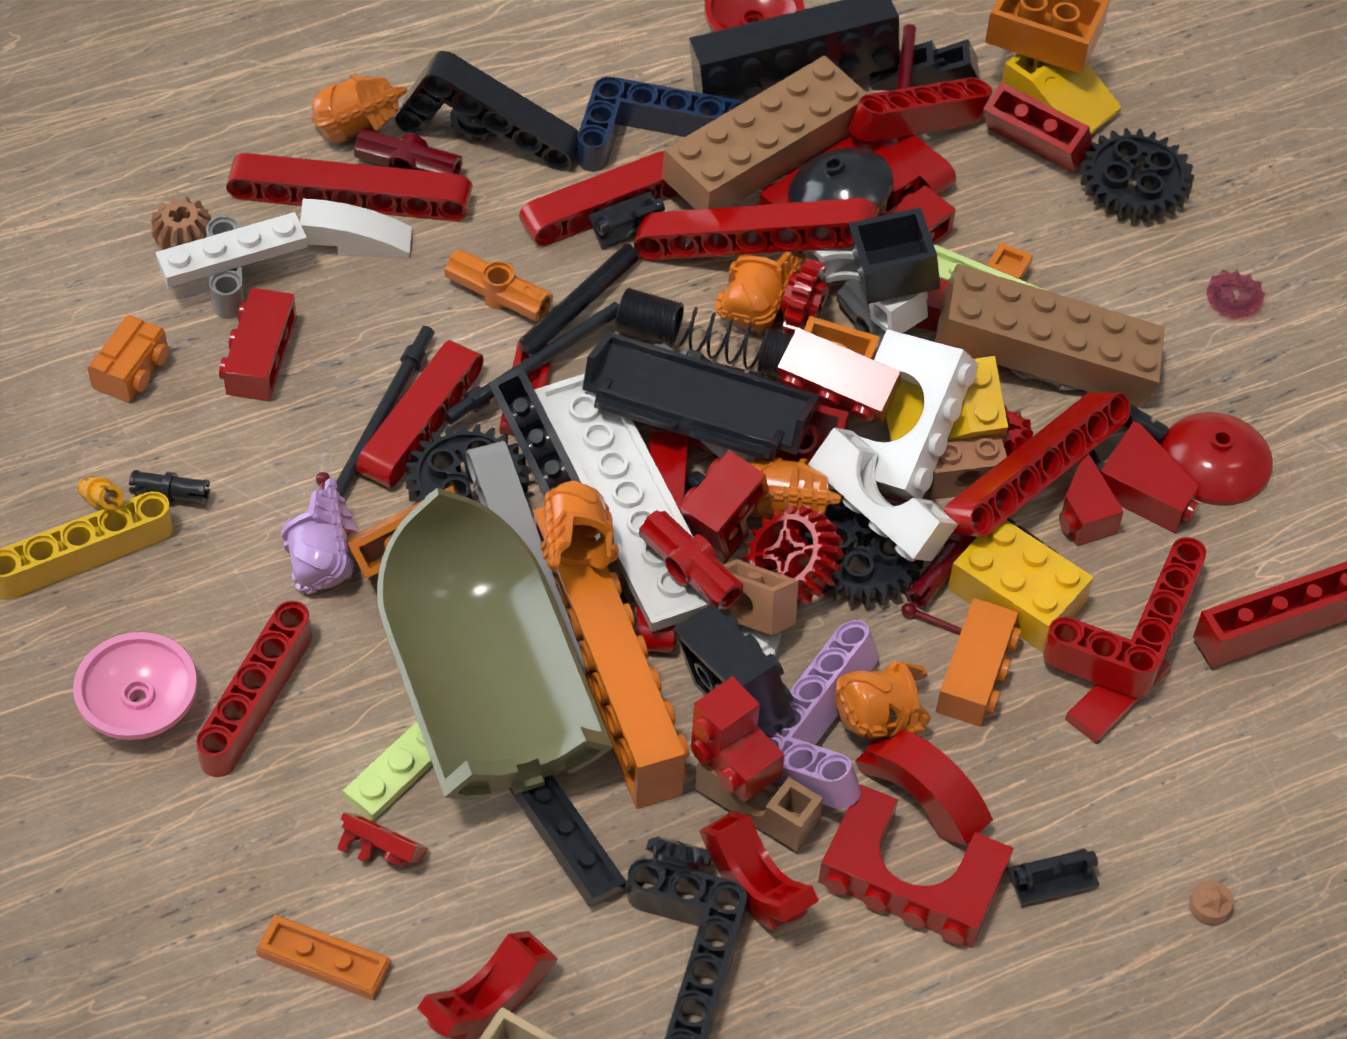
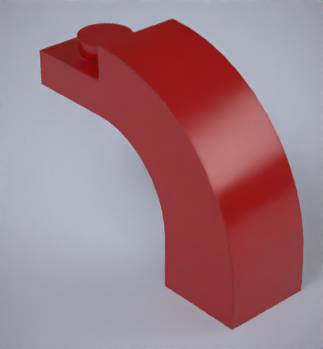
M901 729L893 738L880 737L872 741L867 746V750L855 760L861 773L892 781L907 790L924 808L939 838L968 845L975 832L980 833L993 821L983 798L965 773L941 750L918 735Z
M732 811L699 830L707 850L712 854V860L722 878L739 883L745 889L747 894L746 910L763 926L770 930H775L786 922L799 920L808 913L807 908L819 902L813 886L790 879L777 867L767 853L749 815Z
M530 931L509 933L489 961L471 979L453 990L426 994L417 1009L427 1018L429 1027L442 1036L450 1037L451 1039H478L485 1032L501 1007L514 1012L533 993L558 958Z

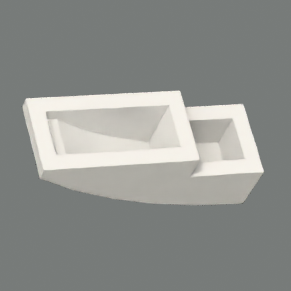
M303 198L300 224L307 237V245L337 246L338 255L410 258L412 226L362 207L327 200Z

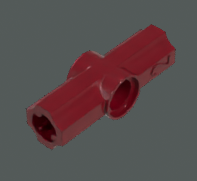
M361 128L354 147V157L392 168L460 175L463 165L462 156L429 147L422 137L413 133H406L401 138Z

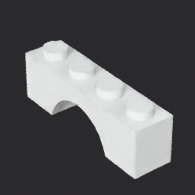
M852 248L802 251L806 256L804 263L807 258L826 264V272L823 277L825 278V283L851 279L861 282ZM923 292L869 304L871 320L885 332L888 329L903 333L928 317V294Z
M833 428L808 465L828 477L829 489L837 490L843 495L844 499L842 501L849 509L858 514L863 513L870 520L868 525L873 531L893 540L897 544L895 550L909 561H915V559L932 561L958 524L931 500L912 498L899 506H893L888 503L879 492L875 480V465L878 453L853 431Z

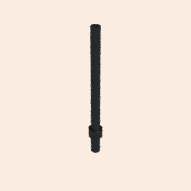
M613 302L502 375L520 366L524 368L527 375L531 374L614 320L619 304ZM489 384L482 388L476 386L464 395L465 399L443 413L446 421L452 425L472 411L478 413L490 405V400L495 396Z
M422 326L413 344L406 347L400 358L402 364L336 480L338 487L336 490L343 498L358 474L356 463L362 449L394 409L413 372L419 370L426 358L425 351L435 334L431 327Z

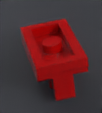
M343 812L340 819L343 821L341 828L344 831L337 846L338 850L349 852L352 843L360 839L362 847L358 856L360 861H370L376 847L385 851L383 858L406 867L407 862L422 863L428 847L357 813Z

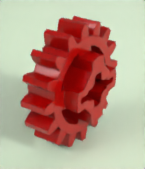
M807 258L801 266L800 273L791 274L780 305V309L785 313L784 333L787 332V334L790 333L792 335L797 327L804 330L810 316L820 318L829 288L826 287L827 284L824 283L825 278H823L826 272L825 263Z

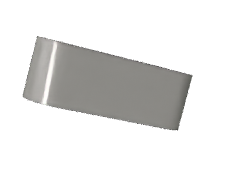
M230 216L215 217L207 224V237L238 229V222ZM243 266L209 276L213 309L222 318L237 317L239 306L242 301H245Z

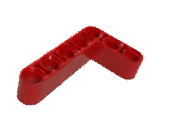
M1181 537L1173 543L1131 640L1071 617H1058L1049 625L1043 649L1044 660L1057 669L1128 696L1143 697L1149 694L1198 583L1207 553L1204 544L1191 537Z

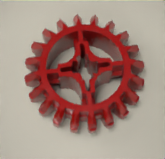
M788 505L785 512L774 509L773 519L771 520L762 517L763 527L760 530L751 529L755 538L752 542L744 543L750 553L741 557L743 562L772 572L773 569H777L778 574L798 580V610L800 603L812 606L813 595L824 597L823 588L826 584L835 586L831 576L835 572H842L840 565L836 561L845 557V555L838 548L843 543L841 536L836 533L838 529L834 523L826 519L827 517L823 513L812 510L808 506L801 505L798 509L796 506ZM806 532L812 534L813 545H808V541L805 540Z

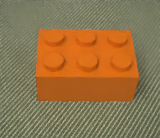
M997 0L990 12L985 43L1082 74L1103 32L1110 0Z

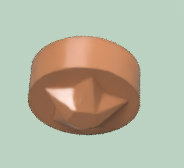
M1216 881L1199 883L1194 888L1189 901L1190 910L1195 918L1210 925L1224 922L1230 915L1234 904L1230 890L1222 883Z

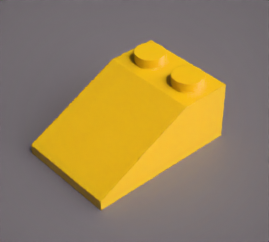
M995 356L974 359L978 363L976 378L973 384L968 387L962 402L961 414L954 421L947 440L998 434L1004 440L1008 423ZM901 381L886 413L890 442L907 435L920 420L925 402L921 386Z

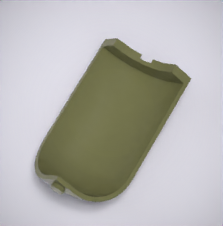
M436 488L402 520L390 538L379 569L377 602L385 633L445 798L464 800L489 799L492 794L491 791L511 787L514 794L544 786V777L565 768L569 774L578 771L612 749V742L545 575L532 551L510 525L486 506L465 496Z

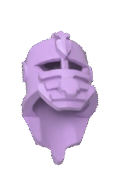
M333 477L325 481V490L312 492L308 512L294 519H288L281 531L284 548L291 555L290 560L293 569L291 575L293 582L296 583L294 586L301 593L311 594L318 592V590L332 588L344 580L350 579L353 573L354 560L350 557L347 536L357 531V527L353 525L352 513L348 511L345 499L336 490L338 487Z

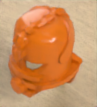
M353 73L349 76L348 80L337 85L334 83L324 87L314 96L311 105L313 111L311 121L322 131L328 140L332 143L340 144L357 137L361 128L369 129L372 127L374 130L381 129L399 111L398 99L407 93V88L405 86L393 87L385 77H360L357 73Z
M785 252L777 261L747 254L744 256L740 255L738 260L730 265L729 285L726 291L721 290L718 294L715 307L716 313L726 321H730V318L733 317V325L740 329L747 330L748 323L751 322L752 327L750 331L764 332L774 323L776 315L780 310L781 300L786 291L788 280L792 273H799L806 257L805 254L797 253L796 256H793L791 252Z
M775 457L774 462L761 458L750 462L751 465L766 474L769 492L750 513L755 518L773 519L774 509L785 512L788 505L796 506L798 509L801 505L808 506L812 510L820 511L825 515L829 504H836L842 500L840 494L830 491L828 477L810 467L808 459L802 458L799 462Z
M568 481L552 488L545 494L544 515L547 535L540 546V551H543V559L546 560L549 569H558L561 563L571 566L591 565L604 570L610 562L616 561L619 547L614 544L612 513L609 512L608 504L604 502V497L597 489L577 481ZM600 533L601 538L596 542L588 540V538Z
M894 660L885 670L879 672L853 671L842 675L836 682L834 705L839 712L844 726L861 737L868 736L869 738L894 737L901 729L918 736L922 735L931 717L919 704V695L915 681L926 678L928 676L927 671L921 665L909 664L908 661L899 663L898 660ZM890 708L897 715V719L895 722L889 714Z

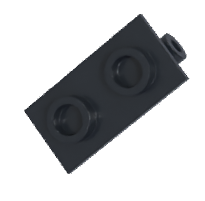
M650 191L589 214L588 218L600 247L603 248L636 235L642 217L648 213L664 212L665 205L661 198L655 199Z
M1085 848L1007 868L1021 905L1100 885L1093 870L1094 867L1098 866L1096 853L1093 850L1087 851Z

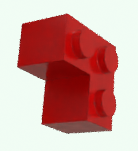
M728 450L722 459L718 458L712 462L706 472V478L697 488H691L682 500L681 511L692 536L697 534L703 536L715 550L717 558L724 563L731 558L749 536L746 518L769 492L766 474Z
M732 676L694 703L691 750L700 763L708 764L717 773L721 785L728 792H735L743 802H746L782 776L785 754L758 727L760 704Z

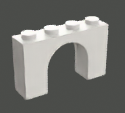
M887 329L874 360L900 371L901 381L921 386L924 392V409L917 425L907 435L898 440L883 443L860 438L878 453L875 465V480L878 489L909 499H922L925 491L932 484L933 472L939 457L946 450L947 438L954 421L961 414L962 402L968 387L973 384L976 378L978 363L962 349Z

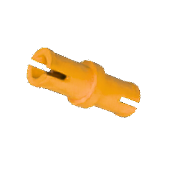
M93 475L85 476L87 481L80 479L77 485L78 493L90 505L108 510L116 509L113 504L119 507L122 505L124 500L123 491L118 486H115L111 480Z

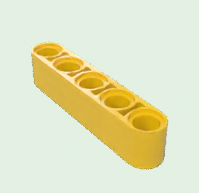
M147 492L123 501L120 507L115 504L116 509L114 510L105 508L0 548V598L9 600L20 597L167 539L172 534L174 528L168 498L159 492Z

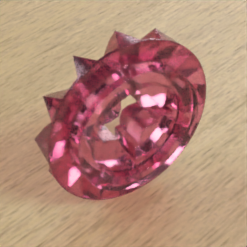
M1223 269L1218 276H1212L1206 290L1210 304L1217 311L1232 317H1246L1254 314L1261 308L1265 293L1261 290V282L1253 281L1251 273L1245 276L1241 275L1238 269H1235L1232 273ZM1232 287L1239 288L1238 290L1241 294L1238 299H1235Z

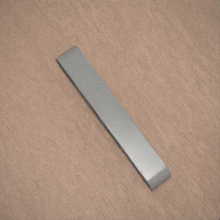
M505 441L466 450L468 469L480 503L510 525L537 559L586 676L580 648L552 570L548 568L546 560L543 559V551H540L542 542Z

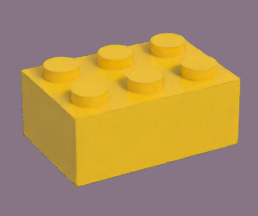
M1006 520L990 534L984 537L978 536L956 559L952 566L948 590L971 604L973 598L1018 611L1015 627L1022 629L1020 638L1043 652L1050 623L1058 617H1075L1087 603L1094 577Z

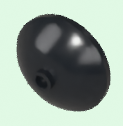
M854 147L830 150L808 161L795 174L789 185L788 200L789 203L864 198L873 202L877 209H879L892 192L894 184L893 173L889 163L881 155L873 151Z

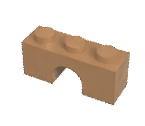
M697 763L696 790L730 811L749 815L754 826L798 852L820 823L823 797L790 777L787 778L781 787L770 784L749 800L743 802L735 792L730 793L721 785L717 773L708 764Z

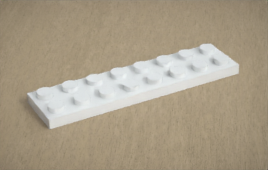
M585 374L535 389L536 394L581 483L597 489L604 497V502L610 508L609 512L612 513L614 544L619 547L616 562L651 632L686 621L710 606L711 604L690 584L683 586L675 581L668 572L664 559L639 536V528L645 522L646 517L656 510L659 512L665 510L691 536L692 534L633 420L594 408L596 394L582 390Z

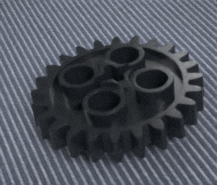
M1124 128L1122 136L1112 130L1109 139L1100 135L1098 144L1092 142L1089 151L1084 152L1079 172L1082 175L1080 184L1087 186L1086 196L1095 195L1094 205L1106 204L1105 213L1113 209L1117 210L1118 219L1122 218L1126 213L1130 215L1131 222H1135L1137 215H1142L1143 219L1149 222L1152 214L1159 220H1163L1165 211L1174 215L1176 207L1183 208L1185 199H1189L1194 175L1191 174L1193 164L1186 163L1188 159L1187 154H1178L1179 145L1171 147L1167 145L1168 137L1160 141L1156 140V132L1154 131L1147 137L1144 136L1140 128L1136 135H1132L1128 128ZM1142 156H1146L1143 168H1141L1134 190L1131 194H1127L1130 182L1133 180L1140 158Z
M463 423L459 427V432L456 433L449 426H446L445 436L443 437L432 432V443L421 440L419 442L420 452L412 451L411 462L406 464L407 475L405 480L410 502H415L416 504L424 500L436 488L445 490L451 486H454L458 495L473 499L469 482L473 484L467 465L466 450L505 441L523 492L528 493L529 466H526L524 454H519L518 443L508 445L507 434L495 438V428L493 427L485 434L481 433L480 424H476L473 431H467ZM456 454L461 455L464 462L465 472H461V462ZM474 487L475 497H477V499H478V501H479L478 495H477L476 490H475V487Z
M842 500L839 507H836L834 504L827 506L826 519L834 523L838 529L836 533L843 540V543L838 548L843 551L845 557L836 561L840 565L842 572L832 574L831 578L835 586L826 584L823 588V593L830 589L834 590V601H838L843 595L848 596L849 606L855 603L856 598L862 599L865 607H869L871 598H876L882 606L885 604L887 594L893 599L898 600L900 589L907 591L911 588L912 581L918 580L920 569H923L924 560L915 559V561H909L895 550L897 544L893 540L873 531L868 525L870 520L863 513L858 514L849 509ZM806 532L805 540L808 541V545H813L812 534Z

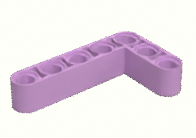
M852 620L843 623L837 628L790 690L794 702L790 705L796 721L769 738L785 754L782 776L771 784L781 787L787 778L790 777L823 797L824 805L838 809L847 808L859 800L861 788L849 757L816 744L839 714L834 705L838 678L853 671L869 672L878 661V652L869 626L865 622Z

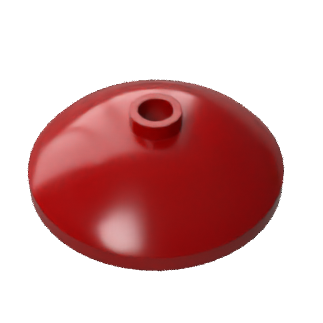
M705 0L704 15L707 24L715 32L804 10L805 6L803 0Z
M1201 412L1188 415L1175 422L1169 428L1168 434L1162 441L1161 446L1199 486L1195 500L1206 504L1228 506L1246 502L1257 496L1265 488L1272 472V453L1264 437L1247 422L1228 414Z

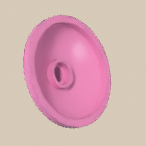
M126 633L99 644L83 659L75 674L73 694L80 715L96 731L106 736L123 740L145 739L167 731L186 715L196 696L197 675L188 653L173 640L153 633ZM137 698H144L143 701L133 702Z

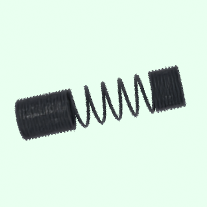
M630 287L625 290L620 300L615 319V330L620 332V334L634 336L637 339H644V341L647 340L658 344L664 343L669 347L673 346L674 349H678L683 345L688 337L690 350L692 349L693 326L698 308L697 306L694 308L688 329L680 343L675 346L674 343L683 320V303L673 301L672 299L669 300V298L666 299L665 297L662 298V296H655V294H648V292H641V290L638 291L634 288L631 289ZM715 312L712 313L708 329L696 351L699 352L707 340V355L710 359H714L719 355L725 344V360L728 365L733 364L743 350V365L746 370L751 369L758 360V372L781 379L778 366L794 334H787V332H780V330L777 331L768 327L755 359L750 366H747V345L752 323H748L741 346L735 357L729 361L728 346L734 318H730L723 341L716 353L711 356L710 339L716 316Z

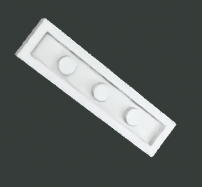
M293 212L156 252V258L169 288L308 247L304 230L296 213Z

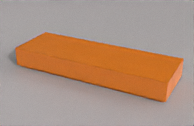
M276 914L256 948L257 956L373 1001L391 967V958Z

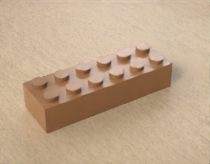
M823 56L664 149L662 178L694 209L731 207L851 134L849 125L859 99L868 93L826 56Z
M957 264L943 290L935 342L962 349L974 358L995 356L996 364L1087 392H1121L1128 397L1131 405L1143 408L1160 381L1165 327Z

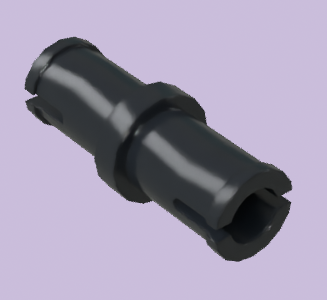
M133 470L129 480V485L135 486L129 488L130 494L141 495L147 492H159L164 494L170 503L176 499L206 504L210 496V489H205V487H210L209 480L178 477L175 472L168 471L165 475Z

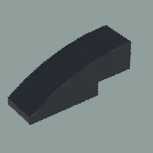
M969 39L938 49L932 40L915 45L911 87L965 78L980 79L978 56ZM899 66L870 73V85L872 88L890 91L897 90Z

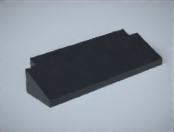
M608 331L587 357L582 390L596 394L594 408L774 462L778 450L795 455L798 454L820 395Z

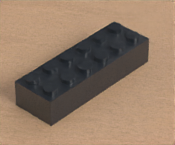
M841 0L689 38L695 92L748 101L823 56H826L849 78L898 67L900 62L899 15L892 0Z

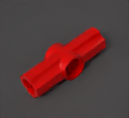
M656 510L646 517L645 522L639 528V536L664 559L665 566L675 581L683 586L690 584L710 604H713L719 610H727L736 603L738 597L743 593V583L717 560L715 550L703 536L697 534L692 537L665 510L661 512Z

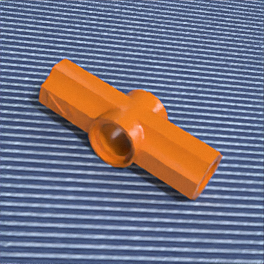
M456 249L449 257L448 264L445 267L446 278L483 295L485 304L490 308H509L537 322L548 314L553 302V293L516 276L513 267L506 262L494 261L489 263L462 249L460 251Z

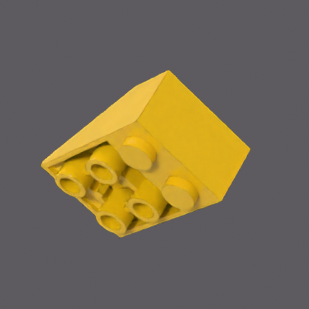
M1018 53L1005 63L1002 77L1003 83L1088 125L1091 135L1121 111L1122 106L1088 63L1082 74Z

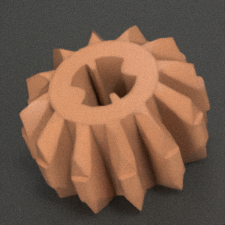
M188 196L182 201H177L172 197L170 204L160 203L158 211L152 213V237L155 239V243H159V247L162 250L207 238L206 228L211 220V215L207 209H204L201 201L192 203Z

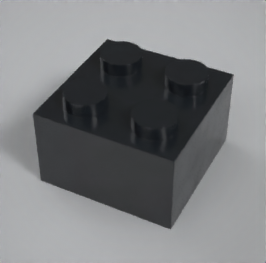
M921 207L849 223L853 257L868 304L941 289L937 253Z

